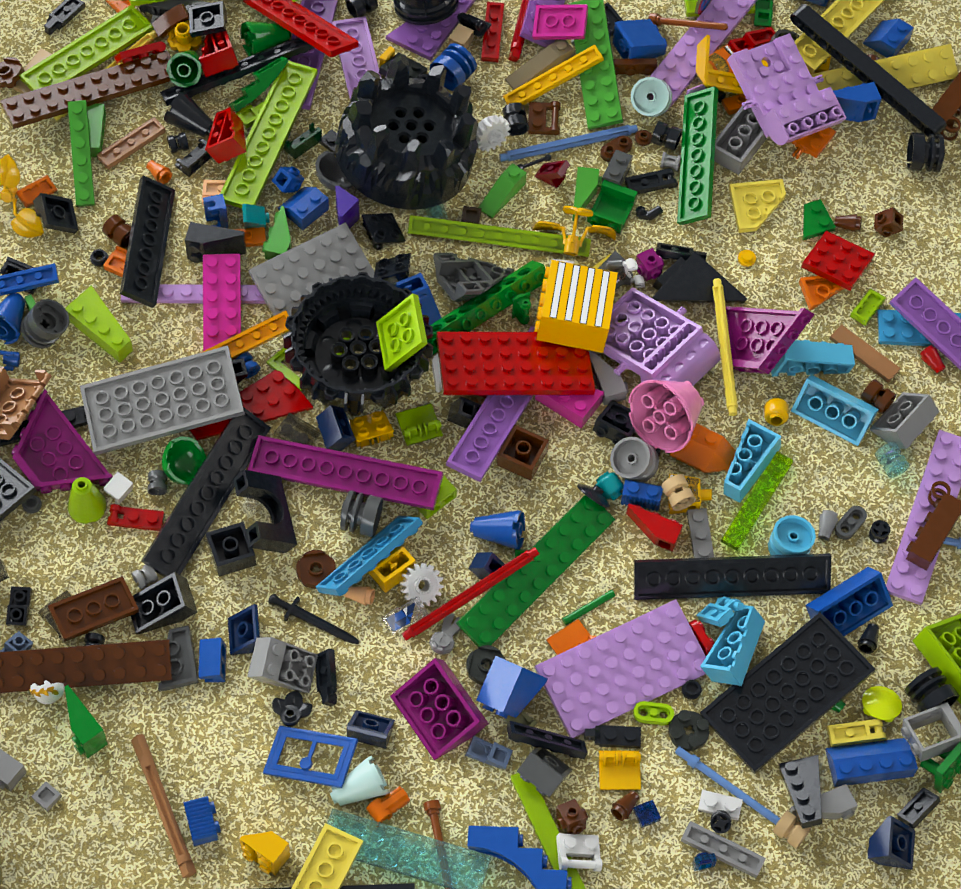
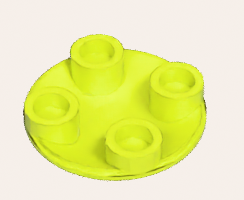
M874 686L867 689L863 694V712L868 716L892 722L902 710L900 697L887 687Z

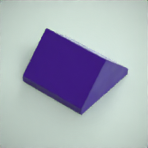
M335 186L338 226L346 222L350 229L360 219L359 199L340 186Z

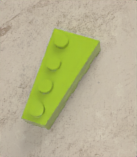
M92 285L65 308L70 318L69 322L119 363L133 352L131 339Z

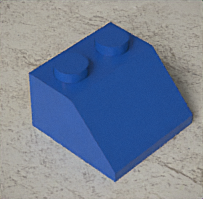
M901 19L884 20L879 23L863 44L886 58L896 56L911 39L914 27Z
M303 187L280 205L278 210H280L281 206H284L286 217L303 231L329 210V199L316 187Z

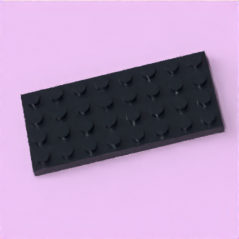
M819 612L747 672L742 686L732 685L705 707L700 712V715L709 722L710 727L755 774L871 676L876 669Z

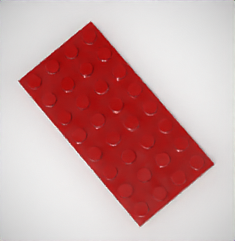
M437 332L436 335L443 395H594L595 385L589 350L536 340L537 332Z

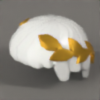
M47 680L41 686H37L34 683L30 687V693L41 704H52L60 700L65 690L63 683L50 684Z

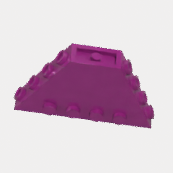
M726 306L733 369L739 372L769 374L815 314L805 308H801L799 311Z
M44 388L43 393L36 400L35 410H31L28 416L29 423L27 427H23L20 433L21 440L19 444H16L12 450L11 455H13L14 462L30 483L35 486L37 492L41 491L42 494L51 493L54 489L69 491L72 488L73 482L80 477L88 478L93 484L106 486L113 476L106 470Z

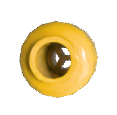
M780 398L768 400L764 406L766 422L773 426H780L786 423L789 419L788 403Z

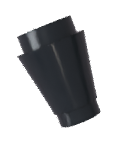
M874 623L868 624L858 640L860 651L871 654L877 649L878 625Z

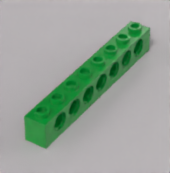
M533 260L484 293L472 298L431 324L433 337L428 339L427 342L433 346V355L438 352L437 332H470L512 305L513 298L517 295L532 292L540 287L543 283V278L547 279L544 277V264Z

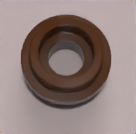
M639 130L636 132L635 141L637 144L647 146L651 143L652 134L649 131Z

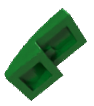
M757 0L755 3L754 26L771 27L773 0Z

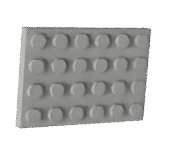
M346 222L248 270L249 275L273 316L285 310L291 316V308L298 307L301 303V296L311 294L312 285L317 282L322 284L328 283L329 278L336 279L344 277L346 274L351 277L358 275L359 272H367L370 277L374 278V270Z

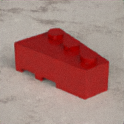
M227 30L205 36V46L201 49L202 56L198 59L205 77L224 70L233 69L239 65Z

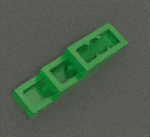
M280 57L254 72L252 75L255 81L240 89L243 96L229 104L230 108L238 112L254 101L279 76L288 63V59Z

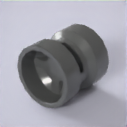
M162 470L150 471L148 473V481L150 482L148 484V493L150 495H165L167 493V485L165 484L167 475Z

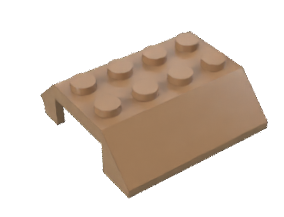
M0 367V439L10 440L20 427L52 377L46 370L36 369L35 374L38 380L9 378L5 368Z

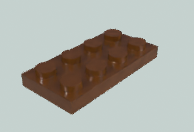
M123 576L48 605V610L64 642L139 612V608Z

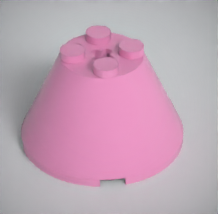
M647 380L638 384L632 390L628 400L631 408L629 417L636 433L644 442L654 447L655 450L658 448L664 450L665 453L677 452L688 444L701 409L704 406L703 398L700 397L698 391L689 381Z

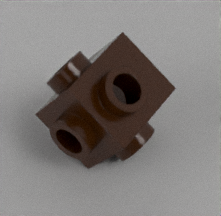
M893 207L875 214L874 229L883 237L903 231L904 216Z
M576 799L556 806V821L560 830H564L566 834H579L586 829L588 816L585 809L580 808Z

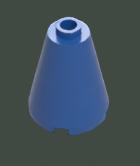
M18 293L9 294L0 303V339L6 341L4 344H13L20 336L25 299Z
M516 510L475 517L474 521L470 523V532L473 533L474 537L513 549H521L524 538H521L522 531H525V515L522 511Z

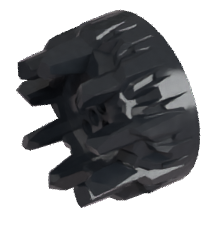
M401 54L391 61L385 79H381L378 73L369 70L359 80L358 86L354 87L349 105L343 111L335 139V153L340 169L347 180L359 192L375 202L398 209H427L443 204L455 197L467 183L478 147L476 141L478 122L472 116L473 106L470 102L471 86L460 84L451 95L444 88L447 71L444 65L432 67L425 80L409 78V61L406 56Z

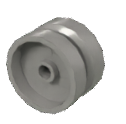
M627 437L615 444L611 451L610 462L611 467L619 476L627 480L643 483L655 475L658 470L659 457L654 447L637 437Z

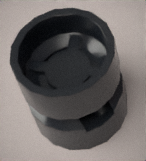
M377 0L345 1L348 12L354 18L363 17L366 15V12L370 13L378 8Z
M514 102L503 108V117L510 124L509 127L511 129L508 131L510 136L525 134L529 130V124L524 105Z
M658 121L652 134L651 143L659 146L664 144L665 148L675 151L680 142L683 129L675 126L670 128L669 124Z

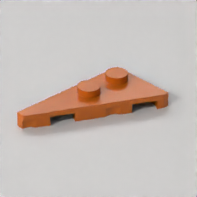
M820 276L802 277L799 280L809 311L844 289Z

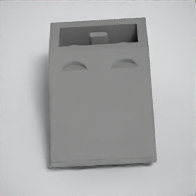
M273 637L256 638L247 677L263 683L309 694L318 654Z

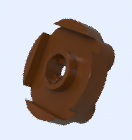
M14 57L3 58L4 61L0 62V88L7 87L10 89L15 87L16 82L20 80V74L25 72L20 61Z
M322 550L306 552L296 564V573L299 581L303 586L316 589V586L336 569L334 559ZM314 566H318L321 569L318 573H314L311 570L314 569Z

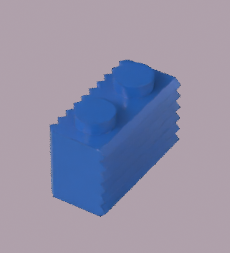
M625 479L621 505L625 504L627 506L630 503L657 512L659 511L663 489L659 485Z
M206 796L183 802L193 845L198 846L217 841V834L221 833L218 820L214 821L212 815L216 814L214 801L209 802V798Z

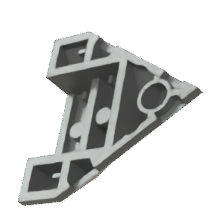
M434 253L433 255L437 282L452 301L456 302L471 300L514 272L512 268L507 267V269L497 267V264L468 257V260L460 259L454 253Z

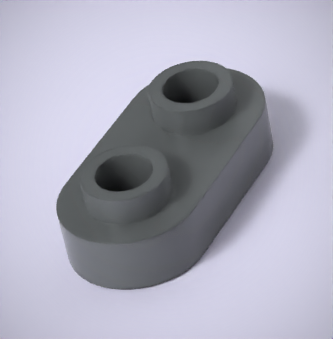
M853 506L837 522L835 533L840 539H850L860 529L867 518L865 509L860 506ZM856 515L859 517V519L856 520L853 518V516ZM841 529H847L848 532L844 533Z

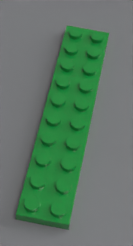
M584 495L529 549L531 550L536 547L539 555L533 558V561L491 587L456 624L477 647L483 645L491 646L615 521L613 516L604 507Z

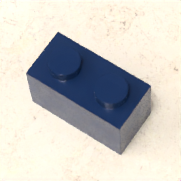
M330 405L316 416L318 428L321 431L324 445L327 449L342 451L355 441L344 408Z

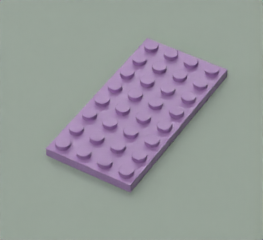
M675 599L535 665L534 668L537 674L548 678L544 688L569 737L575 738L583 734L585 729H594L596 726H600L633 710L638 702H650L681 687L688 680H695L706 675L700 667L706 656Z

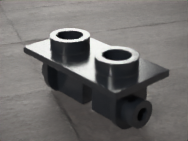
M464 12L457 15L460 24L474 30V35L480 38L484 36L492 25Z

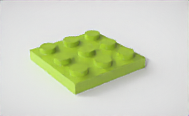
M412 293L376 322L385 371L392 372L428 344L419 296Z

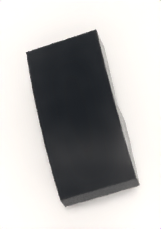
M11 586L6 625H27L32 595L31 587Z

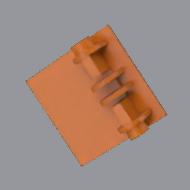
M578 619L546 639L554 652L559 655L596 636H591Z

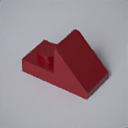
M567 160L544 163L535 174V177L558 188L565 179L570 164Z

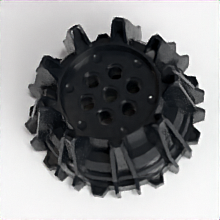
M359 272L358 275L351 277L346 274L344 277L336 279L329 278L328 283L322 284L317 282L312 285V293L302 295L300 305L291 308V316L287 317L285 327L291 332L283 336V347L287 349L285 350V362L290 364L294 372L302 374L300 389H308L311 392V398L319 400L323 405L336 398L344 399V412L351 416H360L363 413L365 400H372L375 404L380 403L386 409L392 404L396 405L398 399L403 395L409 397L411 395L410 382L414 379L419 380L423 373L429 370L430 360L428 358H432L433 346L427 342V345L392 372L385 371L376 322L410 296L412 292L408 288H398L397 283H390L383 280L380 276L372 278L367 272ZM422 315L428 340L433 337L432 326L429 325V316Z

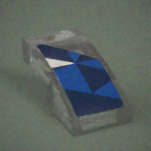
M415 597L381 618L389 632L394 634L428 615V612L420 598Z

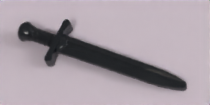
M272 594L269 597L268 602L270 605H277L287 611L284 615V621H288L289 616L293 615L341 640L352 644H359V640L350 633L297 606L300 602L298 596L292 604L280 599L276 594Z

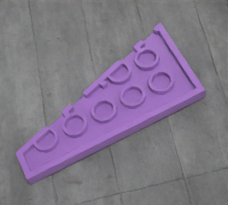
M459 0L456 11L447 19L435 24L415 25L405 22L386 35V40L431 61L458 25L457 15L462 12L466 13L475 0Z

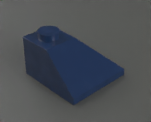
M888 816L869 838L868 859L878 865L913 870L915 830L893 816Z

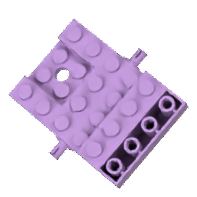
M790 33L775 38L774 41L732 53L727 59L747 99L746 102L742 103L743 109H752L765 137H770L776 144L784 145L840 124L846 119L832 88L828 87L820 91L818 90L816 84L823 82L824 78L821 74L815 77L811 76ZM761 60H765L768 63V67L764 66Z
M633 287L613 304L610 327L603 354L620 363L614 369L616 375L620 376L625 369H628L640 375L641 383L647 380L689 381L694 386L721 359L717 345L703 332V328L683 316L687 313L684 307L681 306L675 312Z

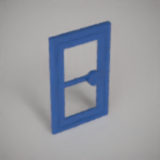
M280 725L263 774L342 788L358 739ZM287 737L312 742L308 757L302 758L299 763L302 769L278 765ZM317 743L343 747L334 774L309 770L313 765L311 759Z

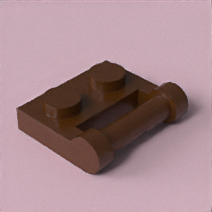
M552 101L551 103L529 102L528 134L559 135L560 127L558 126L561 103L558 101ZM547 110H552L551 127H546Z

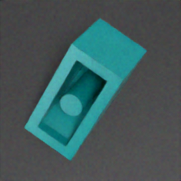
M242 204L244 229L267 228L266 223H270L269 212H265V207Z

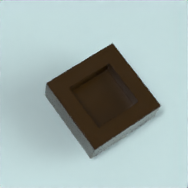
M464 206L461 222L479 224L482 208Z

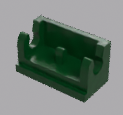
M312 122L309 124V129L290 143L289 140H286L283 149L294 159H297L319 143V139L322 137V130L319 127L315 130L314 123Z

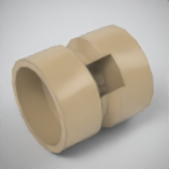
M683 474L668 478L661 486L665 495L669 497L668 501L674 511L686 509L696 500L692 490L688 488L689 484Z
M787 810L772 832L781 839L787 838V843L797 849L812 827L802 829L800 822L797 821V816Z

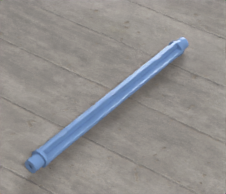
M626 125L528 146L526 148L514 149L499 154L501 162L507 160L509 162L525 157L615 139L619 136H629L632 133L638 132L637 125Z

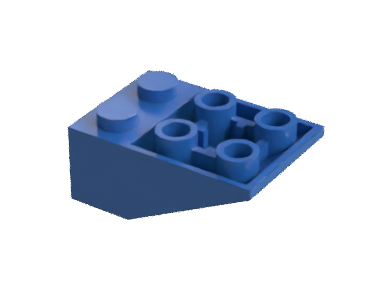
M874 82L833 90L846 116L845 120L863 122L876 119L882 98Z
M421 273L396 282L398 288H408L413 294L419 296V302L422 305V315L429 316V325L442 318L431 290Z

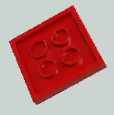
M825 231L803 261L801 268L851 291L874 259L875 253Z

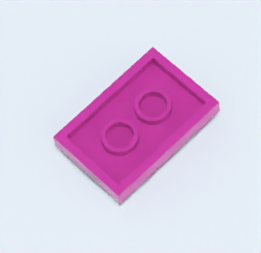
M536 5L533 39H585L588 5Z

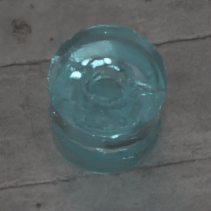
M890 442L882 446L875 453V457L880 465H884L883 469L889 478L904 473L910 467L905 456L901 455V450L896 442Z

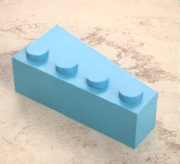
M795 340L771 371L772 377L779 376L778 373H787V376H795V373L806 372V375H814L820 371H823V374L849 373L855 366L853 347L843 343L833 344Z
M748 419L733 462H731L724 480V495L739 503L743 500L780 450L781 435Z
M744 605L743 610L734 611L735 615L730 618L729 623L726 624L700 666L713 682L738 686L743 684L765 623L754 606Z

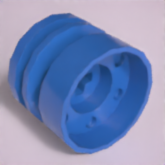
M456 43L450 44L430 64V70L434 66H445L447 71L444 87L450 91H454L458 85L463 84L477 69V64L472 54L466 48Z

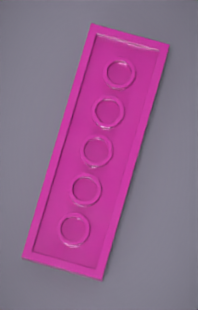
M240 254L203 255V351L241 333Z

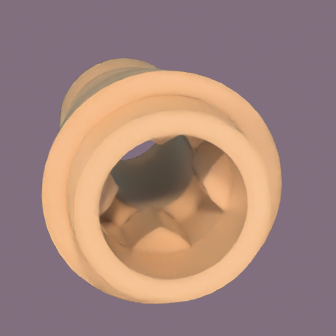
M350 586L348 592L344 594L346 598H350L365 606L367 604L372 605L375 598V590L371 589L370 586Z

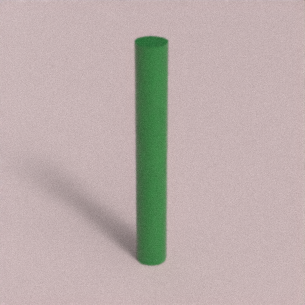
M610 590L563 617L562 621L565 625L571 623L615 597L614 591Z

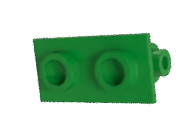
M530 292L519 294L513 298L512 319L517 317L518 321L523 325L528 324L530 321L528 316L531 307Z

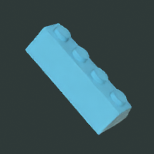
M810 375L806 379L791 412L859 446L879 409L814 375Z

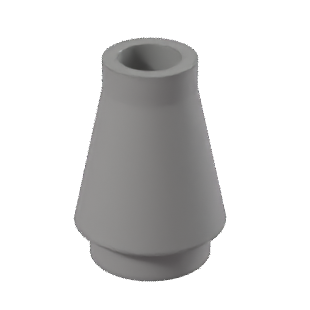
M823 510L822 514L819 515L818 538L830 539V535L839 520L836 512Z

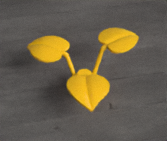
M6 154L0 159V186L3 185L0 200L2 199L6 203L13 202V213L16 217L11 221L12 229L18 235L27 238L41 236L44 233L40 217L36 216V212L33 209L23 208L17 213V199L15 197L17 196V186L20 182V172L13 158Z
M574 206L563 207V212L575 215L572 235H568V238H566V228L558 223L538 221L532 231H562L563 244L565 245L563 253L569 256H578L579 247H582L588 232L603 234L614 241L616 240V231L613 228L600 225L586 227L579 240V237L575 236L578 215L591 217L594 212L586 208Z

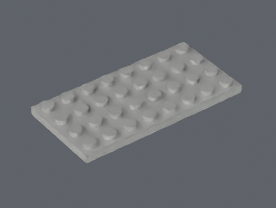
M228 346L80 386L95 455L245 415Z

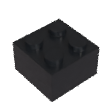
M244 522L206 533L207 544L219 577L257 565L254 550L248 546Z

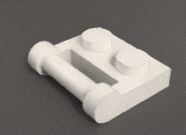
M558 833L556 841L560 870L579 868L593 869V871L601 872L602 859L600 858L598 835ZM567 857H586L592 858V861L570 860Z

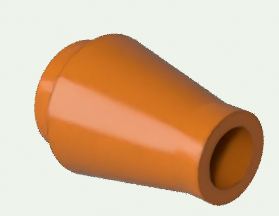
M154 160L147 163L146 168L157 182L166 184L170 181L172 173L168 167Z

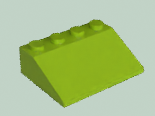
M961 614L926 626L912 641L932 668H940L942 671L941 675L947 678L944 684H951L960 695L957 701L961 704Z

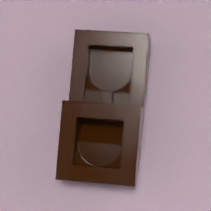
M179 4L157 18L152 23V26L158 37L164 38L177 24L186 22L189 19V13L184 4Z

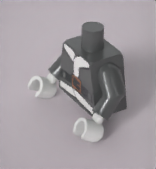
M614 251L598 268L618 272L615 290L622 285H631V283H635L636 288L645 287L644 277L641 275L634 276L632 271L638 269L637 262L632 258L625 260L617 251Z

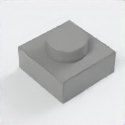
M45 782L31 797L48 812L62 795L48 782Z

